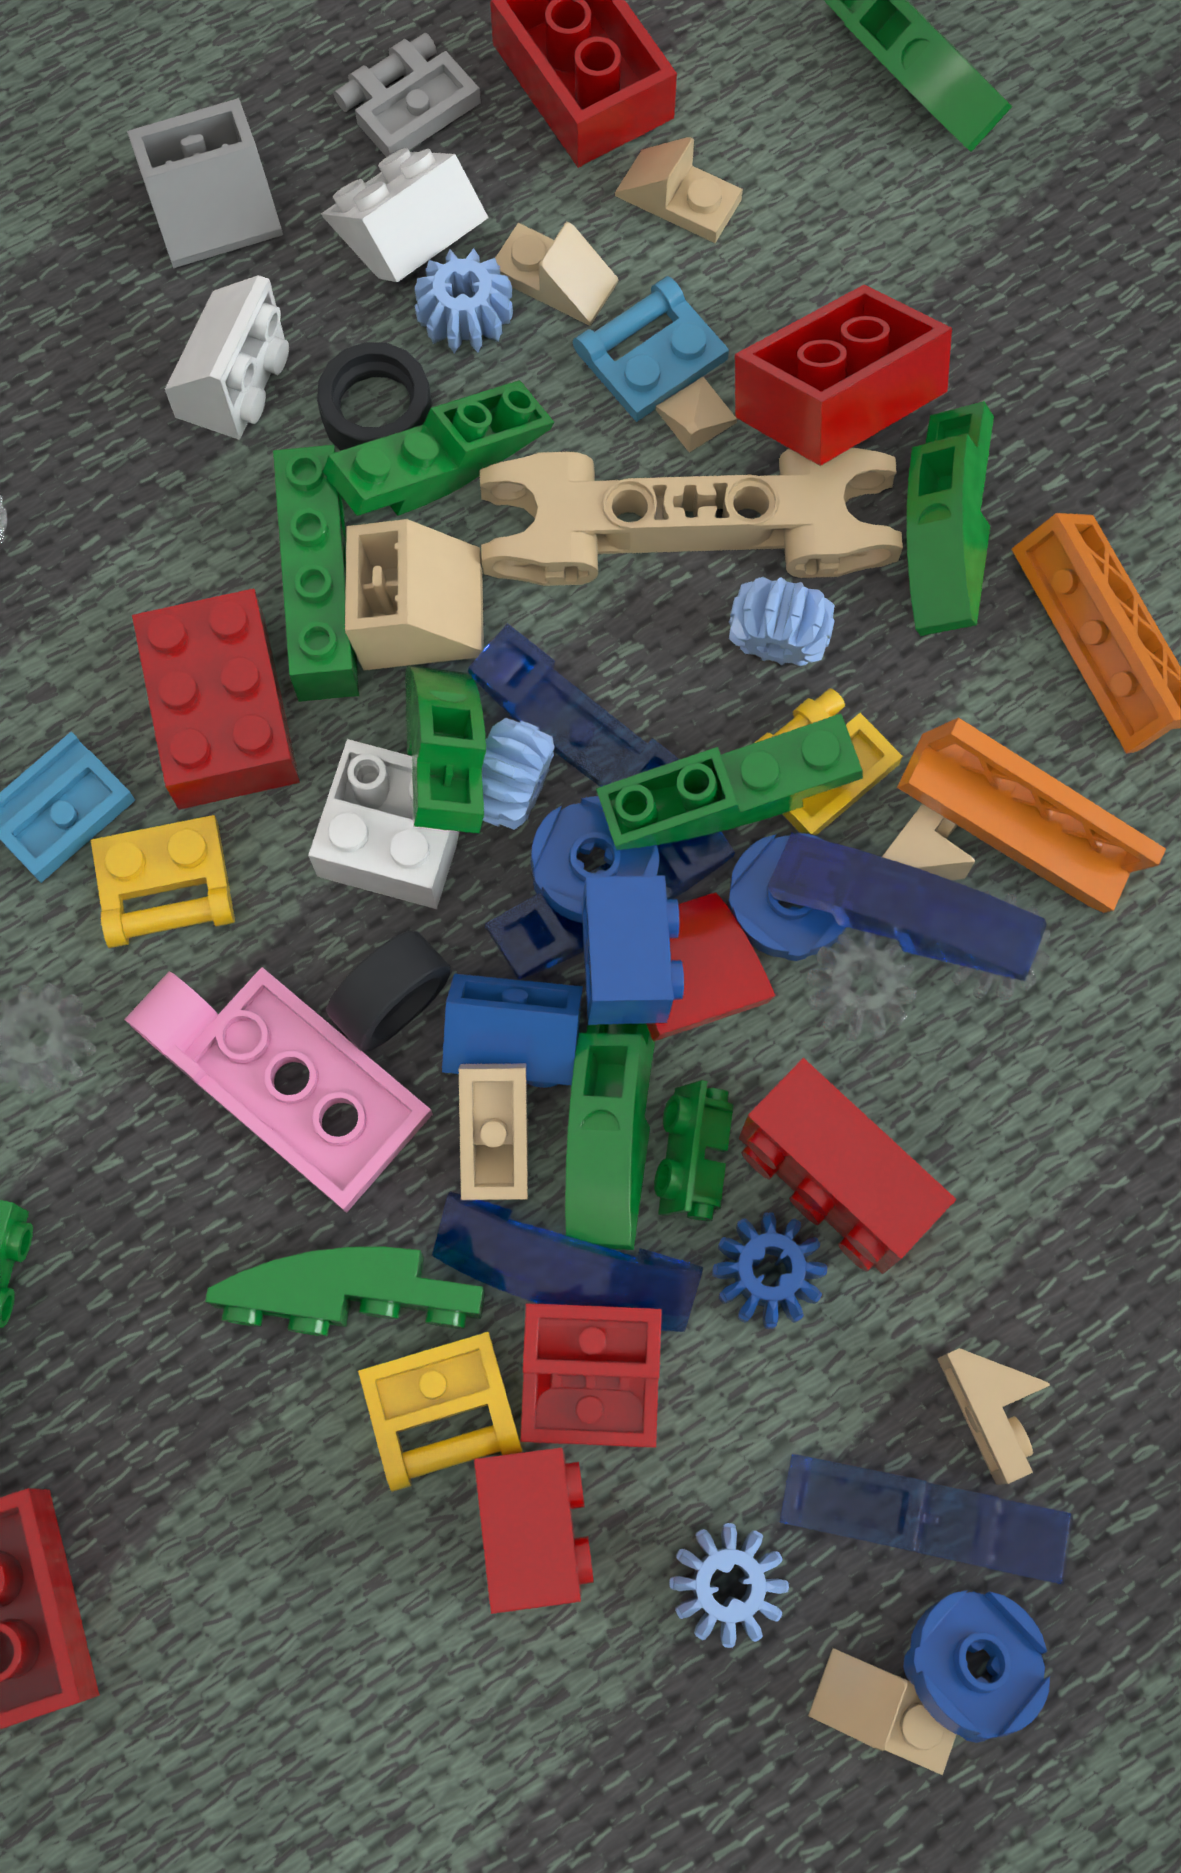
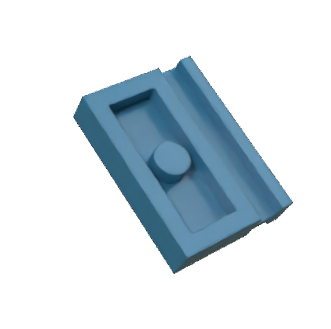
M70 732L0 792V841L42 883L136 800L109 769Z

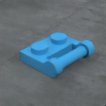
M669 276L652 285L650 295L595 332L587 329L573 339L576 353L636 422L654 411L656 405L728 360L729 356L727 346L689 305L679 285ZM664 313L673 321V323L617 361H614L607 353Z

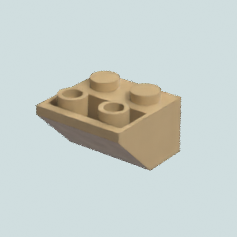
M408 519L347 526L345 632L363 671L484 657L482 553L479 547Z

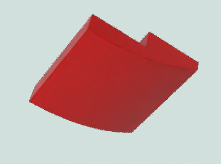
M717 892L678 904L679 935L678 938H670L671 960H681L683 964V999L673 1001L667 1023H646L653 1042L767 1004L776 996L750 941Z
M526 1303L520 1442L656 1448L662 1309Z

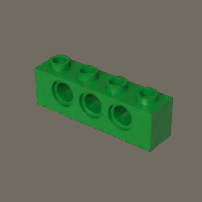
M334 445L273 450L289 676L299 702L359 696L356 653L345 632L346 526L344 501L323 473L328 455L335 453Z

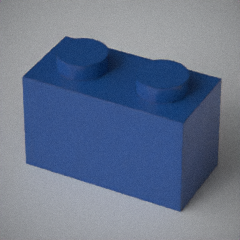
M665 875L586 877L581 905L588 1025L667 1023L673 1001L683 999L684 973L682 961L671 960L670 938H678L679 906L677 899H667Z
M454 974L445 1008L442 1072L459 1074L460 1064L526 1063L527 1084L531 1086L546 1088L557 1084L572 1085L583 986Z

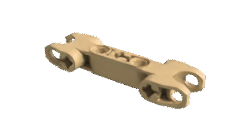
M850 448L819 466L797 452L788 449L779 458L780 475L628 478L607 481H595L593 460L587 455L578 452H541L523 458L496 463L480 469L481 499L489 501L494 505H510L524 508L535 520L524 532L495 538L481 545L483 574L496 578L526 581L543 586L583 585L597 578L598 554L785 548L787 572L798 578L839 577L855 571L882 567L899 561L903 549L902 532L894 530L889 526L860 522L848 512L845 503L850 498L864 494H877L893 487L894 476L897 473L896 459L894 456L878 451ZM717 509H723L722 518H716ZM752 509L759 512L762 516L754 519L745 518L739 515L738 511ZM685 511H693L694 517H686ZM630 512L642 518L630 523L618 519L617 516Z

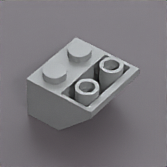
M239 98L127 131L173 268L283 235L258 150Z

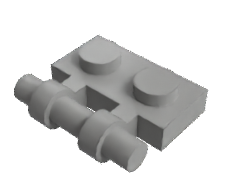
M423 33L411 42L406 39L398 42L389 48L388 57L371 68L364 65L348 75V83L333 92L336 102L344 112H347L362 101L364 102L363 105L355 109L357 124L386 157L403 148L412 149L481 103L480 88L447 51L442 52L429 62L426 61L437 53L436 46L427 33ZM402 75L404 76L403 79L399 80L398 82H396L395 84H393V85L390 86L389 88H386V87H385V86H387L388 84H390L391 82H393L394 80H396V79H398L399 77H401Z

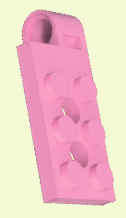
M263 967L259 969L219 1014L192 988L169 971L124 1019L154 1048L346 1213L433 1115L428 1106L364 1052L360 1051L352 1042ZM291 1062L305 1065L309 1069V1081L301 1092L294 1095H285L275 1089V1075L283 1065ZM346 1103L352 1105L358 1112V1121L355 1128L345 1136L336 1137L327 1134L322 1127L324 1113L334 1104Z

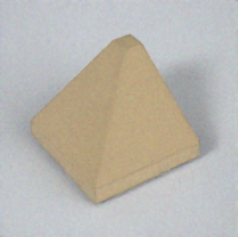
M701 377L655 407V410L688 452L693 451L737 423V418H735L704 377Z

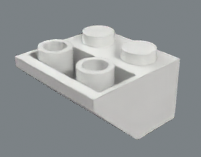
M408 148L398 150L383 159L378 165L381 172L366 183L359 179L341 188L333 195L336 204L321 213L329 225L378 279L393 282L400 281L488 219L455 154L432 153L430 149L410 152Z
M257 275L212 292L165 388L175 418L240 440L248 422L255 424L260 419L266 401L265 385L271 373L279 375L282 372L289 352V343L284 338L280 323V308L276 306L268 278Z
M347 739L308 856L317 877L437 909L456 850L459 831L414 826L412 756Z

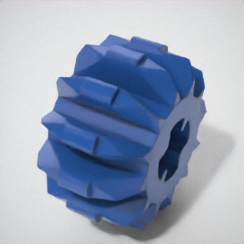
M764 1213L761 1220V1235H758L752 1223L747 1219H742L737 1223L736 1229L744 1245L731 1238L723 1237L721 1239L718 1249L736 1262L714 1264L712 1275L719 1279L735 1278V1283L725 1287L720 1292L719 1299L723 1304L732 1302L741 1294L747 1299L738 1313L740 1321L748 1322L754 1314L757 1305L763 1306L762 1321L766 1329H774L779 1318L778 1305H781L787 1318L796 1323L803 1318L804 1314L795 1295L808 1303L816 1304L820 1300L822 1293L817 1287L804 1279L824 1277L827 1274V1265L820 1262L805 1261V1257L812 1255L820 1247V1242L816 1237L807 1239L799 1246L793 1241V1238L800 1230V1221L791 1219L785 1227L783 1234L776 1233L774 1213ZM765 1254L778 1257L775 1266L783 1262L787 1273L777 1279L774 1287L765 1286L761 1283L764 1275L756 1279L753 1274L752 1267L758 1266Z

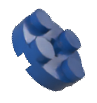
M599 796L581 798V802L578 804H571L564 809L560 806L550 812L538 827L532 844L530 860L534 890L554 911L570 920L582 923L581 903L586 877L656 876L659 866L657 845L616 850ZM594 847H598L605 851L604 861L612 866L606 871L598 870L596 873H590L584 870V863L577 859V855L579 852L589 855Z
M796 833V837L781 836L775 838V834L758 840L739 858L731 877L728 908L753 947L773 957L799 961L827 950L845 932L855 909V889L851 881L853 875L844 856L833 845L822 838L805 833ZM797 882L803 885L805 891L802 899L807 904L805 907L799 909L792 906L787 909L779 904L781 896L775 890L778 885L782 884L787 888L793 887Z
M961 1591L941 1599L923 1613L913 1630L910 1649L904 1657L903 1667L906 1677L914 1685L921 1703L929 1714L947 1730L960 1735L967 1741L978 1743L1017 1732L1030 1724L1038 1716L1049 1693L1050 1676L1044 1678L1045 1666L1042 1659V1654L1046 1653L1047 1649L1038 1626L1028 1613L1013 1600L993 1592L980 1594ZM984 1649L988 1653L990 1659L987 1662L986 1668L993 1676L990 1683L982 1677L974 1678L969 1672L966 1660L967 1650L975 1653Z

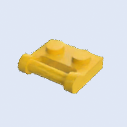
M215 815L91 839L102 910L101 925L108 948L129 945V938L210 921H213L216 927L235 923L219 825ZM206 883L208 886L207 897L128 913L124 912L123 900Z
M489 1332L358 1371L391 1492L412 1486V1478L500 1451L502 1455L523 1452ZM488 1405L493 1425L403 1452L398 1432Z

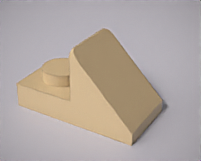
M691 137L642 149L617 188L615 196L716 243L741 202L743 189L692 166L694 139Z
M569 222L564 224L555 240L518 223L495 257L497 264L500 266L501 275L508 276L512 288L591 326L618 283V277L576 227Z
M922 804L878 861L869 882L880 889L965 879L975 860L947 840L957 825Z
M526 1063L460 1064L461 1200L528 1199Z
M960 1348L937 1358L995 1484H1009L1033 1473L1026 1457L1033 1455L1028 1435L1015 1416L1007 1418L1002 1407L1050 1386V1384Z
M832 1648L808 1716L882 1752L886 1750L943 1775L957 1734L947 1730L929 1714L910 1681Z

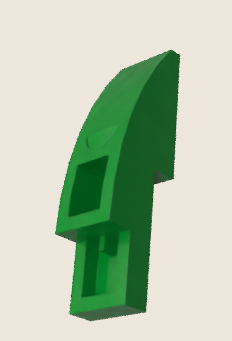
M824 0L862 44L970 152L976 148L1012 108V105L908 0Z
M518 380L432 407L424 425L329 454L323 468V473L356 516L386 506H390L396 515L399 516L464 487L480 476V469L502 462L551 430L554 421L525 385Z
M985 401L930 415L926 443L912 447L908 477L906 536L911 603L915 629L920 636L977 625L990 534V524L981 513L994 415Z
M408 665L405 674L407 755L412 756L414 826L480 833L484 818L482 766L486 754V737L482 705L476 682L469 673Z
M840 713L724 754H720L719 748L715 747L596 788L616 850H623L705 836L802 808V799L863 779V770L843 716Z
M646 1023L587 1025L586 1033H578L570 1096L566 1154L565 1218L566 1243L569 1247L634 1250L650 1126L645 1118L655 1046V1041L653 1042Z
M342 1247L288 1256L239 1272L209 1287L205 1302L215 1308L223 1309L221 1321L261 1327L263 1315L289 1319L288 1331L327 1337L329 1325L346 1327L350 1301L360 1302L359 1313L367 1316L399 1319L400 1308L426 1311L425 1323L465 1329L466 1317L481 1319L485 1291L482 1286L421 1278L424 1256L421 1250L394 1247Z

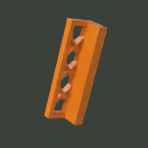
M1055 513L1011 550L1126 753L1137 752L1171 729L1181 728V666L1095 517L1087 514Z
M959 717L922 734L897 786L901 791L1077 900L1103 913L1114 911L1130 873L1158 866L1166 850L1163 846Z

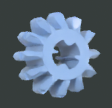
M473 248L466 259H458L449 249L445 264L429 260L426 268V277L417 278L415 285L417 300L415 305L416 317L421 326H427L428 337L431 338L433 344L447 337L448 346L455 353L461 346L462 340H470V345L478 353L482 346L481 335L484 334L485 337L499 342L500 335L502 334V324H509L513 315L512 302L510 301V298H512V285L510 280H508V276L501 275L500 266L495 258L480 263V257Z
M764 577L757 578L754 582L741 584L738 596L734 598L729 621L731 626L729 639L736 646H740V649L745 654L757 655L761 657L762 661L771 660L778 662L780 665L793 663L798 666L806 665L808 662H816L822 660L825 648L829 646L835 622L833 619L835 605L827 598H824V594L820 590L808 589L804 587L802 582L791 583L785 581L782 577L777 581H771Z
M504 718L492 726L489 736L486 738V754L482 766L483 821L497 827L501 824L515 830L528 820L532 808L535 807L539 793L543 789V783L554 756L552 736L539 731V727L522 720L519 723Z
M732 1523L723 1524L721 1531L722 1549H717L708 1531L701 1529L696 1532L695 1536L706 1556L700 1560L685 1549H679L676 1554V1558L682 1564L695 1569L693 1578L674 1576L669 1579V1587L677 1591L693 1590L695 1597L681 1602L675 1608L680 1619L690 1617L702 1608L705 1613L697 1623L694 1634L699 1639L705 1640L710 1635L716 1621H722L720 1637L722 1645L727 1648L735 1646L736 1622L742 1623L746 1634L752 1641L760 1640L763 1637L762 1631L753 1615L760 1611L764 1616L773 1621H779L782 1616V1611L777 1606L764 1601L766 1592L782 1594L789 1590L788 1581L778 1578L765 1579L764 1572L777 1567L782 1562L780 1553L773 1551L756 1561L753 1556L763 1539V1535L758 1531H751L746 1537L741 1550H736L737 1531L735 1524ZM734 1565H737L745 1574L744 1577L739 1579L740 1583L747 1584L745 1595L741 1600L729 1596L722 1605L713 1598L712 1594L719 1591V1588L710 1585L712 1575L716 1570L728 1573Z

